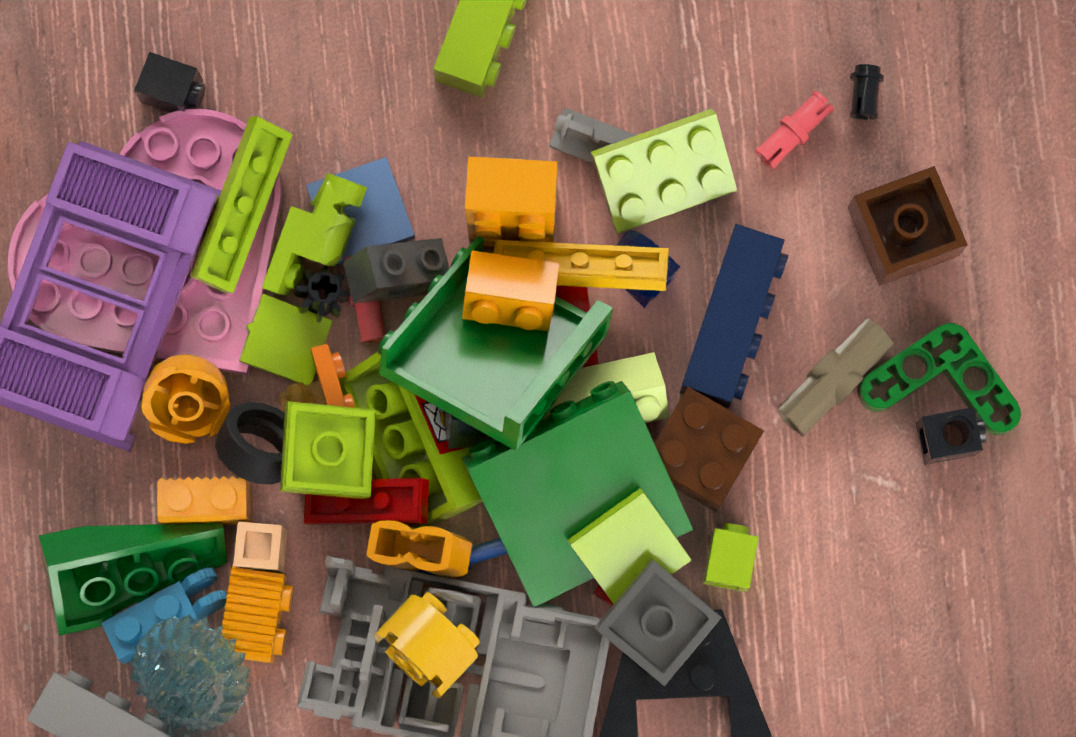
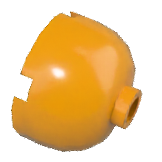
M181 354L167 358L152 369L144 384L141 408L143 415L145 414L146 419L149 421V427L155 434L171 442L188 444L196 442V437H201L208 433L211 437L218 433L230 410V394L225 376L215 364L197 355Z

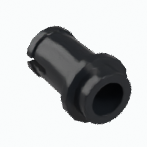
M859 64L855 66V72L850 74V79L854 81L851 118L868 120L869 116L871 120L877 119L879 83L884 81V76L880 74L881 68L879 66Z

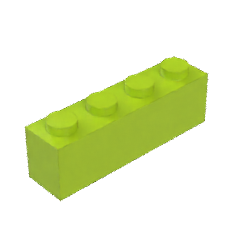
M459 0L433 68L435 81L483 98L486 87H494L498 79L502 64L496 61L501 47L508 49L512 42L516 25L512 24L511 21L515 10L523 11L527 0Z

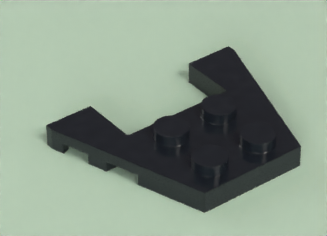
M722 609L714 610L722 618L665 686L624 652L622 653L599 737H638L637 700L725 696L728 698L730 737H771V732Z

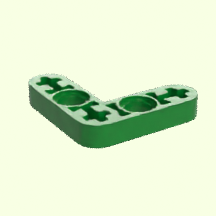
M946 323L939 326L869 373L858 389V397L865 408L873 412H882L891 408L941 373H944L967 407H974L976 418L981 417L988 433L1004 435L1013 430L1019 424L1021 418V409L1014 396L969 333L962 326L955 323ZM942 334H945L947 338L956 336L959 340L955 347L957 353L954 354L950 349L946 350L935 359L941 364V366L936 367L932 355L922 346L927 344L931 352L944 341L941 336ZM916 356L922 359L926 366L925 375L919 379L909 378L902 369L905 358ZM889 368H892L896 380L906 389L901 391L897 383L886 392L885 397L887 401L884 402L880 397L872 399L868 394L873 388L870 382L874 381L878 386L884 384L892 378L893 375L887 371ZM977 368L984 373L986 384L983 389L973 391L965 386L963 374L966 369ZM994 388L998 394L994 395L991 400L998 409L1005 406L1010 413L1005 417L1008 425H1005L1002 421L992 422L989 416L993 414L994 410L988 400L981 406L976 400L984 397Z

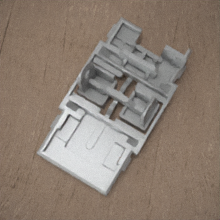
M326 556L325 566L328 575L319 612L323 615L342 618L332 666L329 667L316 664L313 661H306L297 702L298 709L314 711L316 716L341 720V716L353 720L351 725L353 729L361 730V728L370 729L373 733L394 737H455L464 694V686L455 682L441 698H437L431 694L436 686L429 681L421 687L410 677L407 678L398 722L401 729L393 728L404 672L394 669L395 663L385 653L390 646L387 640L383 638L377 643L374 638V634L411 595L421 597L424 583L488 596L479 637L480 643L477 647V654L486 656L485 665L471 664L465 671L481 675V685L470 683L459 737H592L610 642L595 629L596 624L602 618L562 611L563 607L545 603L534 607L532 604H526L528 594L393 567H385L384 576L372 574L371 569L355 567L353 560ZM433 587L425 590V593H431L446 607L447 611L443 615L455 627L461 623L474 634L476 633L481 608L480 597Z

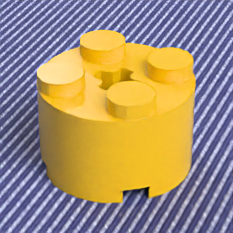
M426 592L421 598L411 595L374 634V638L377 643L385 638L390 644L389 648L385 651L389 658L419 686L422 687L427 681L436 686L431 694L441 698L478 658L475 648L480 641L465 625L460 623L455 627L443 615L447 611L446 607L434 595Z

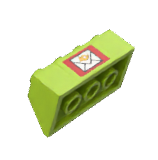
M378 352L346 372V377L338 379L342 394L351 393L355 408L375 410L372 468L376 478H425L429 480L427 524L406 525L414 528L432 526L483 502L462 457L470 454L469 450L471 447L448 449L443 410L379 375L381 355Z

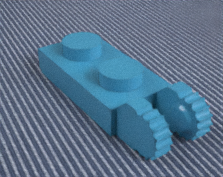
M207 567L198 570V572L187 576L182 583L179 581L102 622L101 624L118 660L122 664H126L201 624L203 618L225 607L227 595L223 590L214 591L207 596H203L194 605L190 599L191 596L216 582L218 576L214 568Z

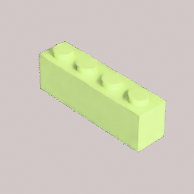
M655 353L581 368L542 419L551 415L550 410L560 403L570 400L576 403L590 396V391L594 387L604 382L614 381L617 383L621 380L631 391L645 423L670 418L665 383Z

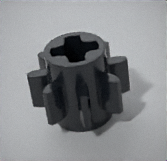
M326 265L323 266L321 272L314 275L311 271L306 270L303 280L307 286H296L294 292L295 296L304 298L299 312L301 314L307 311L315 313L316 321L319 323L323 316L329 313L338 318L341 313V307L337 302L345 303L350 296V292L341 290V284L345 276L341 274L336 277L329 273ZM317 289H324L327 299H320Z

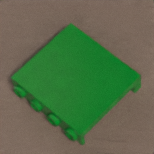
M477 236L467 249L462 247L456 253L451 263V268L444 276L439 274L434 278L425 298L420 303L414 302L409 307L399 328L395 332L390 330L383 337L378 348V354L381 355L379 375L516 451L608 334L613 307L597 300L586 313L555 296L549 332L525 330L520 327L493 323L484 324L462 319L471 251L482 252L484 238Z
M622 380L617 383L614 381L604 382L594 387L590 391V396L576 403L570 400L550 410L551 415L538 422L516 451L499 441L494 442L490 439L476 444L469 450V455L462 457L534 607L594 578L572 548L568 539L639 488L644 492L676 538L693 530L631 391Z

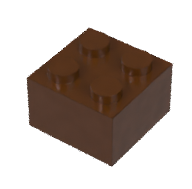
M935 166L854 195L848 206V211L879 286L959 257L968 246Z
M687 387L654 444L674 488L717 512L764 430L692 388Z

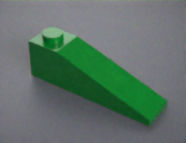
M222 523L80 526L38 536L44 572L59 636L100 627L102 622L115 616V613L151 597L152 594L179 581L182 583L187 576L198 572V570L207 567L215 569L227 563Z

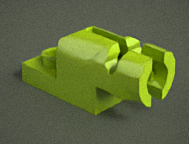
M326 172L324 181L311 202V206H314L313 213L293 206L290 207L262 288L289 296L291 290H295L296 286H299L303 277L304 266L301 265L303 257L334 267L342 258L353 226L356 224L355 218L349 217L344 209L351 206L361 208L367 187Z

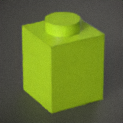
M724 523L723 530L715 528L711 536L703 584L747 592L750 589L759 536L749 535V527L737 524Z

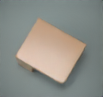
M238 522L233 566L284 574L288 530L282 525Z

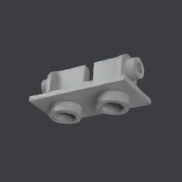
M564 108L563 113L559 114L555 123V132L549 147L594 164L591 151L636 135Z

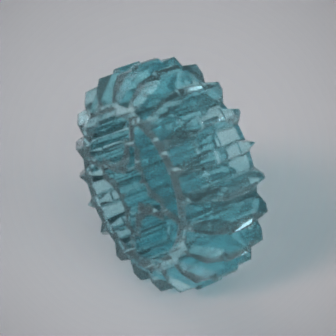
M190 614L182 617L180 620L173 615L163 623L159 622L153 625L137 643L136 652L133 654L130 662L134 667L130 679L139 683L135 695L147 698L145 709L155 708L159 712V720L166 718L172 720L174 730L185 724L190 733L199 730L200 727L205 732L214 729L216 725L222 726L242 707L243 700L250 687L246 680L251 669L242 665L246 653L237 652L233 649L236 638L226 640L222 636L223 626L214 630L209 628L207 617L195 623ZM215 684H216L217 694H216V692H215V690H214V688H213V686H214Z

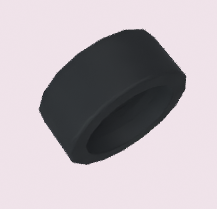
M247 402L236 405L227 414L217 434L215 443L218 457L228 470L240 478L256 484L272 485L280 482L285 413L278 408L264 403ZM240 433L262 437L273 444L280 453H268L257 449L249 444Z

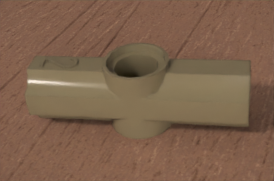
M867 318L836 350L831 349L806 375L808 379L780 405L776 412L793 431L804 437L835 404L838 406L864 380L862 376L890 350L889 348L894 342L885 330Z

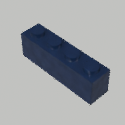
M735 223L679 393L684 394L687 387H690L729 409L733 398L742 399L749 375L742 373L746 357L753 360L756 357L762 335L755 333L760 317L768 319L775 299V295L768 293L773 277L781 279L789 256L781 252L784 239Z

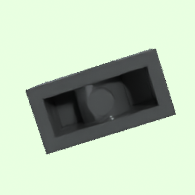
M442 238L366 246L343 262L353 304L427 295L429 286L434 278L439 274L444 276L449 270Z

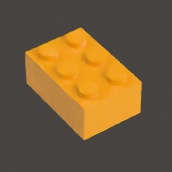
M468 156L465 196L468 239H476L477 236L484 238L483 246L494 247L495 240L554 243L558 161Z

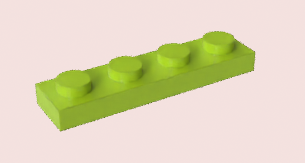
M258 116L249 117L189 277L224 293H234L292 139V133Z

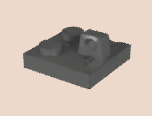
M651 559L596 624L595 629L665 686L722 617Z

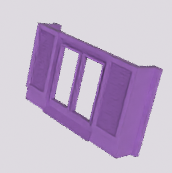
M83 141L79 145L68 142L0 324V405L131 452L136 435L129 433L142 398L145 381L155 364L213 207H216L221 190ZM64 222L160 256L144 301L48 267ZM43 279L138 313L122 359L26 324Z

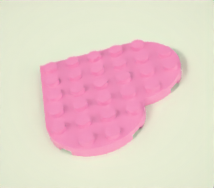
M186 109L185 112L175 111L159 117L160 120L151 124L139 134L137 132L130 138L120 155L222 191L247 124L233 116L214 110ZM278 173L234 293H224L189 277L215 207L212 208L156 360L164 361L171 356L181 354L197 355L215 364L220 371L249 376L251 366L239 362V358L248 335L246 325L252 323L262 294H265L266 290L262 288L271 263L282 206L280 173ZM48 194L38 202L35 200L28 207L13 232L7 259L8 277L12 292L46 205L45 201ZM64 222L48 267L144 301L160 256ZM44 279L29 315V319L41 330L96 350L124 354L138 317L136 312Z

